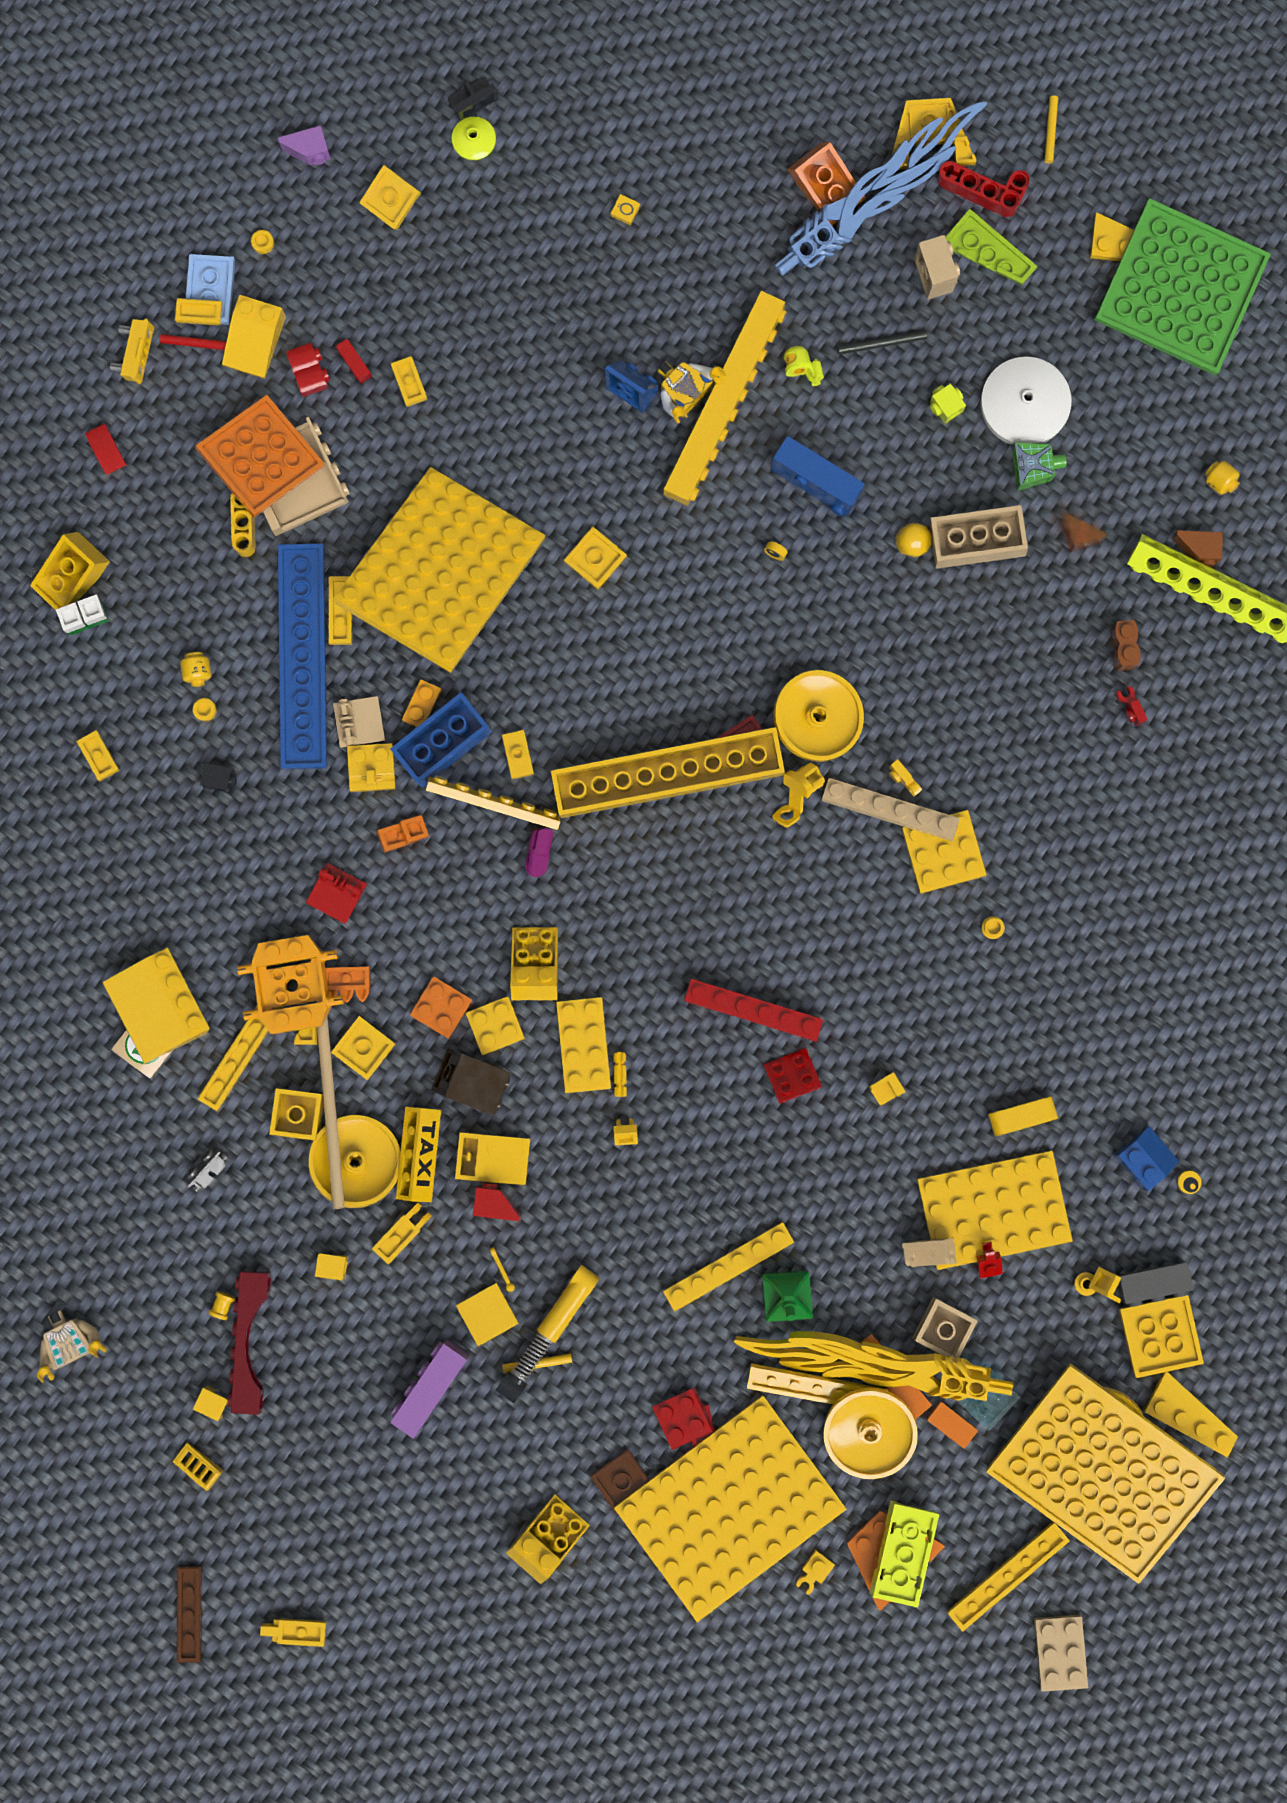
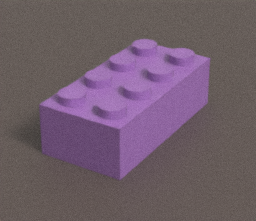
M448 1339L444 1344L439 1342L430 1355L434 1358L432 1362L429 1363L427 1361L417 1374L420 1377L419 1381H413L404 1393V1396L407 1397L405 1402L400 1400L390 1414L394 1417L390 1423L413 1439L470 1356V1354Z

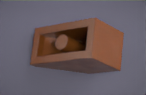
M1177 530L1173 535V541L1188 557L1209 567H1214L1215 564L1222 560L1223 532Z

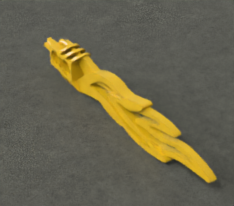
M812 1331L790 1332L789 1339L782 1340L736 1336L734 1339V1343L754 1353L769 1357H781L779 1363L783 1366L803 1371L823 1372L822 1377L825 1378L854 1377L869 1384L883 1387L909 1385L927 1392L930 1396L951 1398L957 1401L966 1398L987 1401L988 1391L1012 1395L1013 1382L990 1378L991 1368L972 1365L965 1358L943 1356L936 1353L905 1355L879 1344L862 1342L861 1344L843 1336ZM792 1347H806V1348H809V1349L792 1348ZM941 1372L942 1379L938 1381L933 1375Z

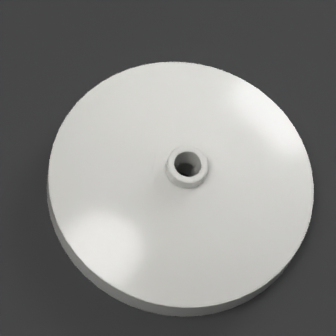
M1018 357L999 365L988 377L981 394V411L986 425L999 439L1011 445L1015 443L1043 444L1049 441L1063 428L1071 410V393L1064 376L1052 364L1034 357ZM1024 397L1030 398L1031 401L1025 400Z

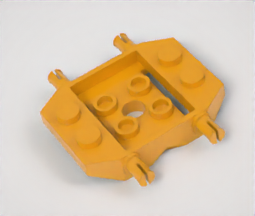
M309 935L258 943L252 963L237 966V970H240L237 971L238 975L248 973L254 975L258 1008L254 1010L243 1011V1015H247L243 1016L244 1020L260 1019L270 1034L322 1027L332 1008L331 1006L344 1004V1000H341L344 999L343 994L329 996L325 980V961L338 959V955H336L338 954L337 950L322 951ZM311 959L310 963L267 970V966ZM295 979L298 982V988L294 992H289L287 983ZM315 1001H317V1003H314V1004H308V1005H302V1006H296V1007H290V1008H284V1009L273 1010V1008H279V1007H285V1006H291V1005H297V1004H303V1003H309V1002H315Z

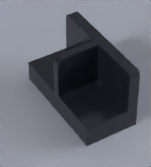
M482 77L471 84L467 80L463 81L464 88L448 97V102L460 121L499 100L497 89L493 83L489 84L486 77Z

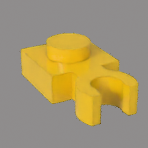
M898 759L890 765L889 769L891 772L889 774L896 783L901 782L902 785H905L913 797L922 790Z
M815 1549L802 1567L806 1575L800 1576L797 1579L796 1586L799 1587L802 1582H807L809 1587L805 1592L808 1595L811 1594L814 1589L813 1583L815 1580L822 1584L835 1564Z

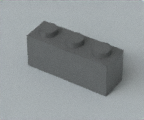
M1185 1261L1117 1274V1276L1121 1277L1118 1283L1121 1302L1128 1304L1129 1307L1142 1305V1301L1151 1299V1302L1163 1301L1165 1296L1172 1294L1174 1297H1183L1188 1295L1187 1291L1194 1290L1188 1262Z

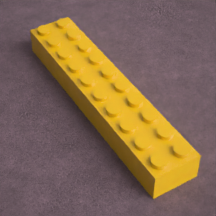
M776 727L551 771L558 812L561 818L784 776L785 774Z

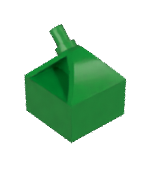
M808 1270L761 1273L766 1322L813 1318Z

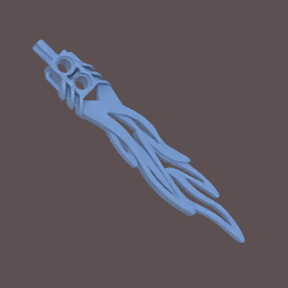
M987 102L976 103L953 115L943 125L938 134L922 148L943 118L930 122L909 141H903L883 166L873 169L859 178L845 198L829 205L824 204L819 214L818 211L814 212L811 220L808 217L804 221L803 226L790 236L789 242L791 245L787 248L789 254L774 265L776 271L783 276L797 264L812 268L825 257H832L834 253L831 252L834 250H841L843 246H840L841 244L851 242L853 235L866 218L894 206L904 198V194L900 193L920 185L940 169L941 165L951 157L956 149L955 146H950L957 134L987 105ZM969 113L952 130L936 154L914 166L922 156L927 154L941 140L954 121L960 116ZM926 131L908 159L907 170L892 176L900 168L915 142ZM930 168V170L921 178H919L911 184L904 186L905 184L909 183L910 181H912L913 179H915L916 177H918ZM881 172L867 187L861 190L868 180ZM891 183L864 203L853 214L857 203L868 191L876 190ZM884 201H888V202H889L887 205L875 209L877 206H879V205H880L881 203H883ZM828 220H838L836 231ZM819 230L824 231L826 234L824 242L820 241L817 237ZM801 234L800 238L794 242V239ZM801 244L808 246L809 252L807 256L800 252ZM815 256H819L812 263H809V261L813 259Z

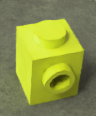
M951 383L946 387L941 385L932 392L930 409L935 416H940L944 424L964 411L966 404L962 400L963 395Z

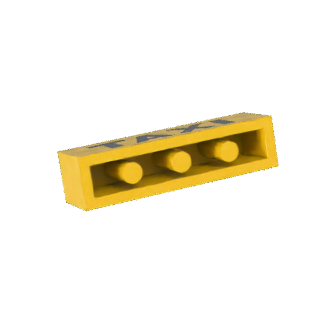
M405 1107L396 1199L432 1202L441 1110Z

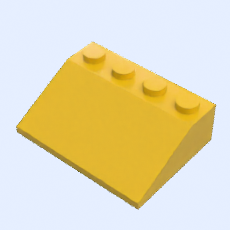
M168 948L141 960L102 982L144 1064L207 1034L210 1029Z

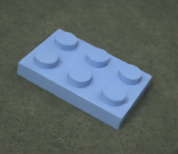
M189 254L186 299L222 301V325H230L235 258Z

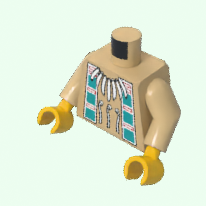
M61 1310L48 1316L54 1329L43 1334L44 1338L41 1341L39 1356L40 1369L37 1372V1378L44 1383V1376L48 1374V1378L52 1381L55 1376L51 1372V1368L54 1371L89 1353L98 1358L97 1351L99 1348L106 1352L107 1347L101 1344L97 1329L78 1318L66 1322Z

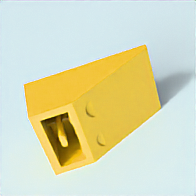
M558 927L512 928L510 982L512 1000H558Z
M460 1132L455 1179L526 1185L530 1139Z
M554 1495L506 1551V1554L541 1584L552 1575L590 1525L558 1496Z

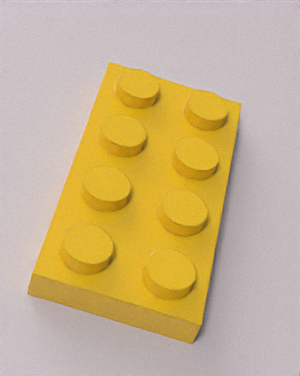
M602 997L556 1002L565 1093L611 1089Z

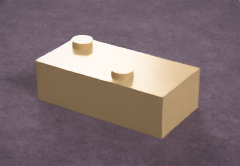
M1021 505L932 517L929 526L932 534L936 569L1026 556L1028 545Z

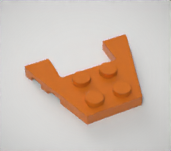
M881 1510L873 1515L846 1542L869 1591L874 1570L878 1566L877 1560L884 1530H886L887 1513ZM895 1522L892 1523V1527H891V1532H892V1533H893V1528H894ZM933 1540L929 1561L945 1547L942 1542ZM873 1598L880 1611L890 1602Z

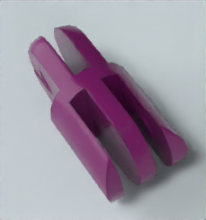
M534 828L531 831L525 870L532 877H541L546 873L553 839L552 830Z

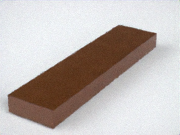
M178 1566L177 1663H198L202 1661V1566Z

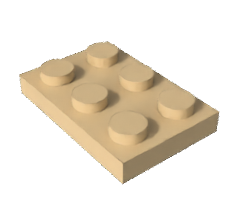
M1068 1615L1034 1618L1041 1692L1088 1688L1082 1616Z

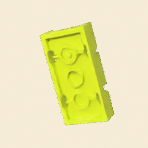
M890 1500L885 1522L886 1530H884L877 1560L878 1566L874 1570L869 1591L873 1598L913 1607L919 1606L939 1513L935 1510H924ZM895 1522L894 1528H893V1533H892V1532H891L892 1523ZM884 1569L882 1579H880L881 1571Z

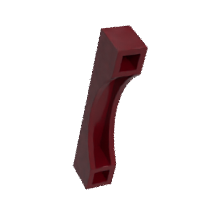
M242 1271L240 1276L236 1277L235 1283L236 1290H239V1296L234 1302V1313H237V1323H233L232 1335L236 1337L235 1346H232L231 1360H234V1369L230 1370L229 1383H232L233 1387L232 1393L228 1395V1407H231V1413L259 1415L263 1411L264 1388L257 1379L251 1365L249 1335L256 1313L270 1296L271 1272Z

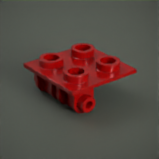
M327 863L325 868L320 870L319 879L306 903L346 924L367 884Z
M806 1048L763 1064L775 1091L777 1101L780 1104L822 1088Z

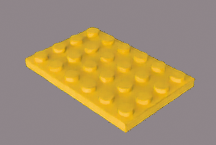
M1053 1151L917 1179L929 1238H954L957 1263L935 1265L936 1270L977 1262V1256L983 1255L982 1243L991 1241L993 1250L1000 1252L1001 1257L1073 1242Z

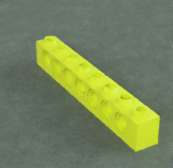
M1144 534L1141 535L1128 559L1127 564L1130 565L1132 570L1138 573L1144 572L1150 575L1154 581L1170 585L1176 592H1185L1191 595L1193 600L1199 603L1205 602L1211 605L1215 611L1219 613L1225 612L1231 615L1235 621L1248 623L1257 632H1266L1272 635L1276 641L1287 643L1286 604ZM1154 557L1160 562L1158 564H1151L1148 559ZM1177 568L1180 573L1172 574L1169 572V569ZM1198 578L1200 583L1192 584L1189 579ZM1211 588H1218L1221 592L1219 594H1212L1209 590ZM1238 598L1241 600V603L1232 604L1230 599ZM1258 608L1262 612L1260 614H1253L1250 610ZM1279 618L1282 620V623L1273 624L1271 620Z

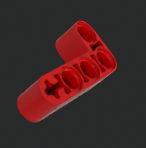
M947 161L940 167L937 182L943 189L1003 217H1011L1016 213L1026 193L1030 177L1025 171L1017 170L1012 173L1006 186L955 162ZM1020 181L1023 186L1017 187L1013 182ZM971 182L973 187H966L963 183ZM990 191L994 196L987 197L983 192ZM1004 201H1011L1014 206H1006Z

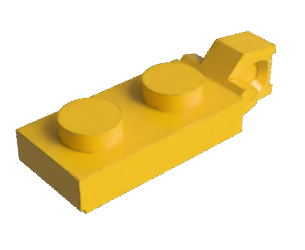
M274 1619V1623H262L260 1636H272V1641L277 1642V1644L324 1647L327 1621Z

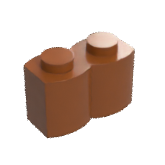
M1134 620L1118 621L1112 627L1110 633L1111 643L1115 648L1113 664L1117 671L1133 670L1139 665L1141 658L1140 649L1136 643L1138 628Z

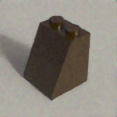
M447 1048L431 1091L494 1116L495 1111L500 1108L502 1093L509 1085L510 1072Z

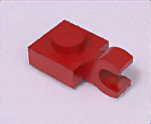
M1132 686L1126 688L1129 693L1128 697H1123L1121 692L1117 691L1116 698L1119 702L1127 705L1126 716L1129 722H1133L1136 727L1146 722L1148 718L1139 700L1135 697L1134 689Z
M991 1241L982 1243L983 1255L977 1256L980 1279L1003 1274L1000 1252L993 1250Z

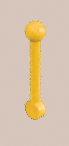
M490 1248L489 1250L506 1283V1290L508 1292L514 1291L515 1285L510 1282L495 1248Z

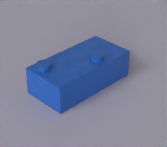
M789 436L786 437L772 461L771 471L831 507L830 510L838 516L844 515L847 517L861 496L865 485L862 481Z
M460 692L390 748V750L415 782L423 788L426 786L429 777L434 778V776L441 774L493 731L463 693Z

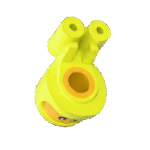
M802 346L790 347L784 354V361L787 366L785 368L786 376L806 375L808 380L811 381L812 386L820 385V380L824 378L821 362L817 359L811 362L808 351Z

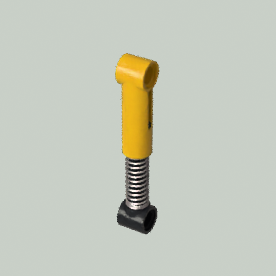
M581 1264L566 1289L537 1328L539 1335L536 1334L537 1338H534L533 1344L529 1345L530 1348H527V1352L525 1351V1356L522 1355L523 1359L520 1358L521 1361L517 1362L518 1366L515 1365L516 1368L506 1373L495 1391L512 1403L517 1401L527 1386L525 1382L529 1378L528 1375H531V1371H534L533 1368H536L535 1364H538L537 1361H541L540 1357H543L542 1354H546L545 1350H548L549 1344L556 1343L575 1313L599 1281V1276Z

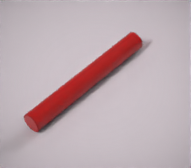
M160 335V343L225 350L227 341Z

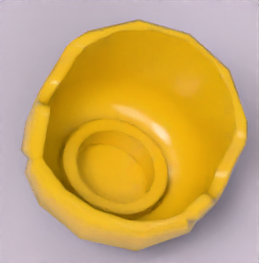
M910 523L899 529L895 537V545L902 555L918 557L927 553L930 549L932 534L926 526L919 523Z

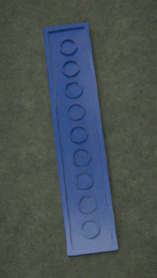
M324 544L278 545L281 769L327 768Z

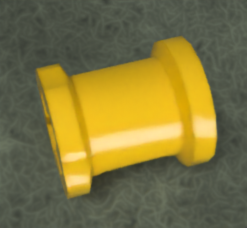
M216 1291L215 1295L217 1297L212 1309L208 1310V1314L221 1320H227L230 1305L232 1302H235L236 1298L227 1293Z

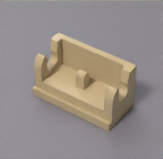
M954 1238L902 1243L907 1266L917 1267L957 1263Z

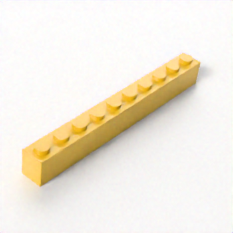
M763 291L760 292L723 367L726 376H719L721 383L715 384L664 488L665 496L686 506L689 505L690 501L696 500L700 491L697 487L700 481L704 482L710 470L707 466L710 461H715L719 453L717 446L720 441L724 442L729 429H726L729 421L734 422L739 411L736 407L739 401L744 402L748 390L746 387L748 382L753 383L758 373V370L755 368L758 362L763 363L768 352L765 348L768 342H773L777 334L775 327L778 322L782 324L787 311L784 310V301Z

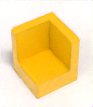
M894 1072L868 1086L879 1105H883L905 1093Z
M318 1254L315 1277L344 1280L349 1256Z
M1098 1267L1088 1288L1115 1302L1120 1303L1121 1301L1120 1298L1113 1295L1121 1277Z
M207 1385L202 1389L193 1410L219 1421L224 1415L222 1413L228 1399L214 1393L216 1389Z

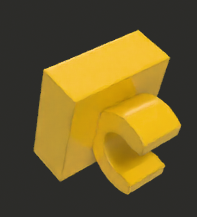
M629 1118V1125H621L620 1119H617L616 1126H614L615 1146L638 1144L637 1124L634 1125L632 1118Z

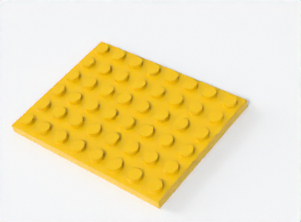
M430 467L336 594L333 603L451 673L545 540L546 535Z
M1071 1363L986 1469L989 1475L1138 1584L1225 1479L1224 1474Z
M763 1395L614 1507L696 1622H699L847 1510Z

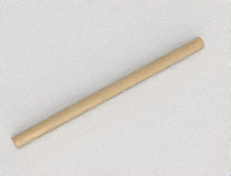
M327 1016L323 1026L317 1027L332 1203L333 1209L345 1208Z

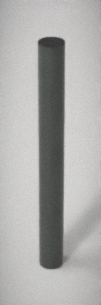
M926 330L840 345L837 346L838 354L927 339Z

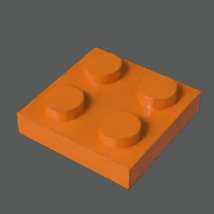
M433 976L410 1016L450 1039L473 1000Z

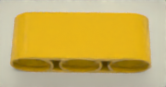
M232 493L230 498L232 546L240 556L249 557L255 552L256 548L255 518L250 515L243 505L237 504L238 499ZM243 518H247V525L239 527L238 522ZM244 540L249 541L247 548L239 549L240 542Z
M1052 1096L988 1114L994 1136L1058 1119Z

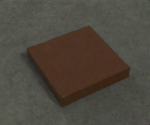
M626 1449L590 1475L616 1515L618 1513L614 1507L643 1484L649 1482V1478L629 1449Z

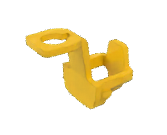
M808 763L797 771L789 770L784 774L783 784L790 788L789 805L782 806L772 815L774 821L788 828L800 819V814L803 811L804 797L809 798L825 782L816 765ZM793 811L791 819L784 820L780 817L783 813Z

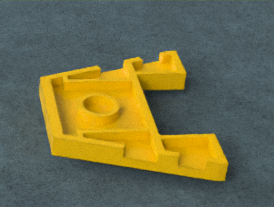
M951 98L907 100L892 154L903 141H909L927 124L938 118H943L942 122L924 143V145H927L938 134L947 120L957 113ZM959 118L949 126L937 144H944L952 130L961 122ZM961 129L952 142L956 147L954 151L955 163L961 166L975 165L976 157L971 151L967 136H965L963 129ZM926 131L919 137V139L915 142L913 146H917ZM909 153L898 170L907 169Z

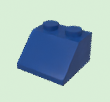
M1147 1126L1114 1154L1115 1158L1143 1191H1150L1167 1177L1179 1162L1150 1126Z

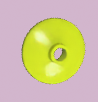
M467 117L457 123L453 129V147L461 157L467 160L483 159L495 147L496 134L494 128L483 118ZM471 133L477 134L475 138H471L469 135Z

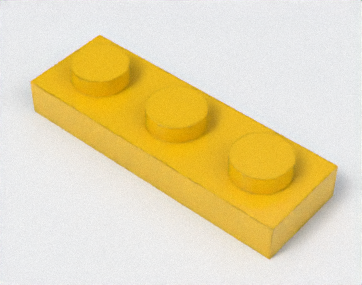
M350 576L329 577V645H352V614L333 603L334 597Z

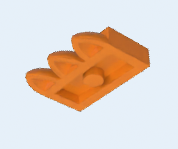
M369 966L325 968V980L330 997L337 996L338 991H340V995L343 994V1000L348 1003L355 990L361 1002L366 1000L369 990H371Z

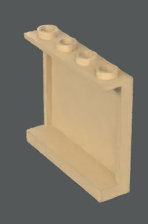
M309 417L306 418L307 423L295 429L325 465L263 511L275 536L349 503L346 496L350 493L345 482H339L337 478L340 475L339 469L335 462L330 463L327 456L331 455V452L326 442H320L318 436L322 433L317 423H312Z

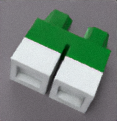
M97 594L77 601L78 605L72 603L56 609L63 631L69 635H74L109 622L103 602L99 600Z

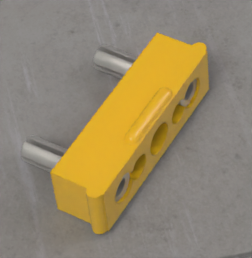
M133 319L131 327L120 325L118 328L119 333L129 334L123 364L112 362L110 369L121 372L120 375L125 380L141 384L154 325L147 319H144V321Z

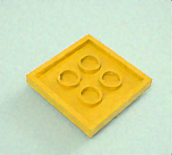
M968 810L951 814V816L960 818L953 842L907 827L902 828L920 894L987 876Z
M1188 1295L1170 1297L1158 1302H1147L1134 1307L1119 1308L1135 1378L1204 1364Z

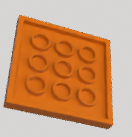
M268 395L198 443L195 448L253 518L325 465Z

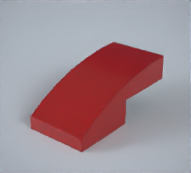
M105 423L85 433L106 475L127 465Z

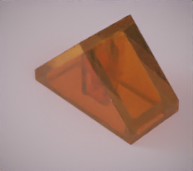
M1067 513L1061 521L1071 552L1099 544L1107 535V533Z

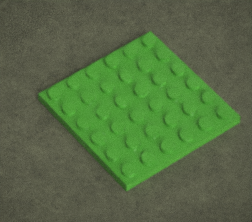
M1149 198L1094 321L1216 376L1222 367L1271 254Z

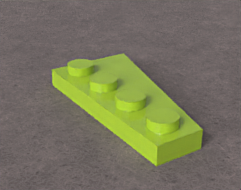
M971 209L966 212L946 236V241L951 242L954 253L1020 285H1023L1037 269V265Z

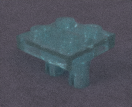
M991 1369L990 1378L1002 1380V1379ZM1013 1390L1012 1395L988 1391L987 1401L966 1398L958 1402L990 1431L1021 1397Z

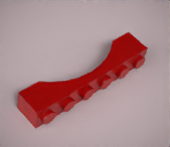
M694 979L690 980L684 1002L751 1021L813 1042H817L823 1022L821 1018Z

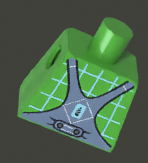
M1015 443L1011 449L1017 491L1050 482L1055 477V469L1066 468L1065 454L1053 456L1050 444Z

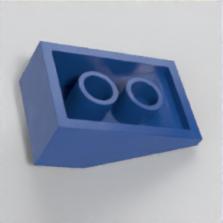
M618 361L607 365L605 368L606 389L644 413L658 393L657 381L649 375L644 376L639 373L638 368L629 362L626 364L623 361Z

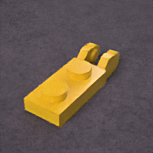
M419 1203L406 1215H403L372 1248L388 1265L432 1217L428 1212L420 1219L417 1225L409 1220L422 1207Z

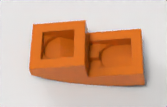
M422 815L400 821L399 824L379 829L376 832L384 853L429 837Z

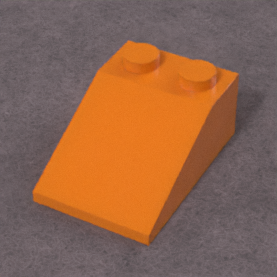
M821 142L787 169L800 190L819 213L824 204L829 205L845 198L856 183L830 142ZM863 196L857 203V205L864 201L866 197ZM828 220V221H829V223H830L831 226H832V225L835 224L838 220H835V221Z

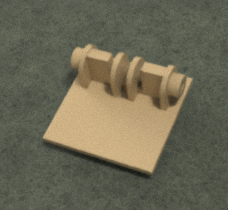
M378 696L351 701L342 699L339 700V703H333L340 748L385 741Z

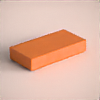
M941 1401L926 1419L963 1449L966 1448L978 1432L975 1427Z

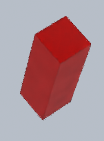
M348 339L336 345L337 351L360 384L372 377L370 371Z

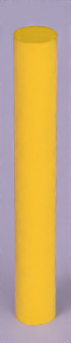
M1057 96L1049 97L1044 160L1048 164L1053 163L1058 108Z
M571 1353L540 1358L541 1361H537L538 1364H535L536 1368L572 1363ZM518 1363L502 1364L503 1373L511 1372L516 1368L515 1365L518 1366Z

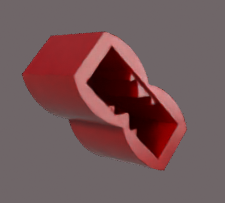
M308 343L286 351L303 397L328 389L326 382L330 381L326 368H320L319 361L322 360L318 347L313 349L312 344Z

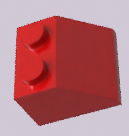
M484 1182L482 1186L476 1187L473 1216L518 1222L522 1219V1214L504 1190L497 1188L498 1184Z

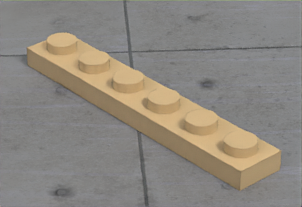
M832 778L828 779L822 797L823 802L952 842L960 818Z

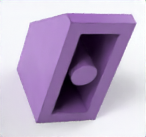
M321 125L278 138L282 151L308 165H321L326 160L331 159Z

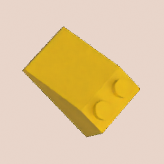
M239 295L231 319L222 365L265 379L286 319L283 309Z
M79 532L63 534L30 586L56 610L76 603L100 578L110 561Z

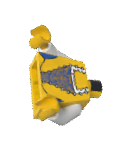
M665 362L658 370V373L665 378L661 384L660 393L663 409L674 418L677 424L680 423L678 417L687 418V414L712 389L713 382L711 380H714L716 384H720L721 381L718 377L720 375L726 376L725 372L719 366L711 368L693 363L686 364L684 362L674 369Z

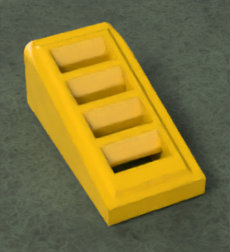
M188 1442L173 1460L174 1464L206 1491L211 1489L224 1471ZM190 1452L192 1454L186 1463H183V1458ZM195 1458H197L199 1461L194 1466V1468L191 1469L189 1467L190 1464L193 1462ZM204 1464L206 1467L199 1475L197 1470ZM211 1470L213 1473L208 1480L204 1479L207 1472Z

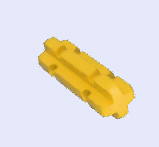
M615 1052L614 1084H616V1087H614V1095L616 1097H625L627 1095V1087H625V1084H627L626 1065L624 1063L626 1062V1053Z

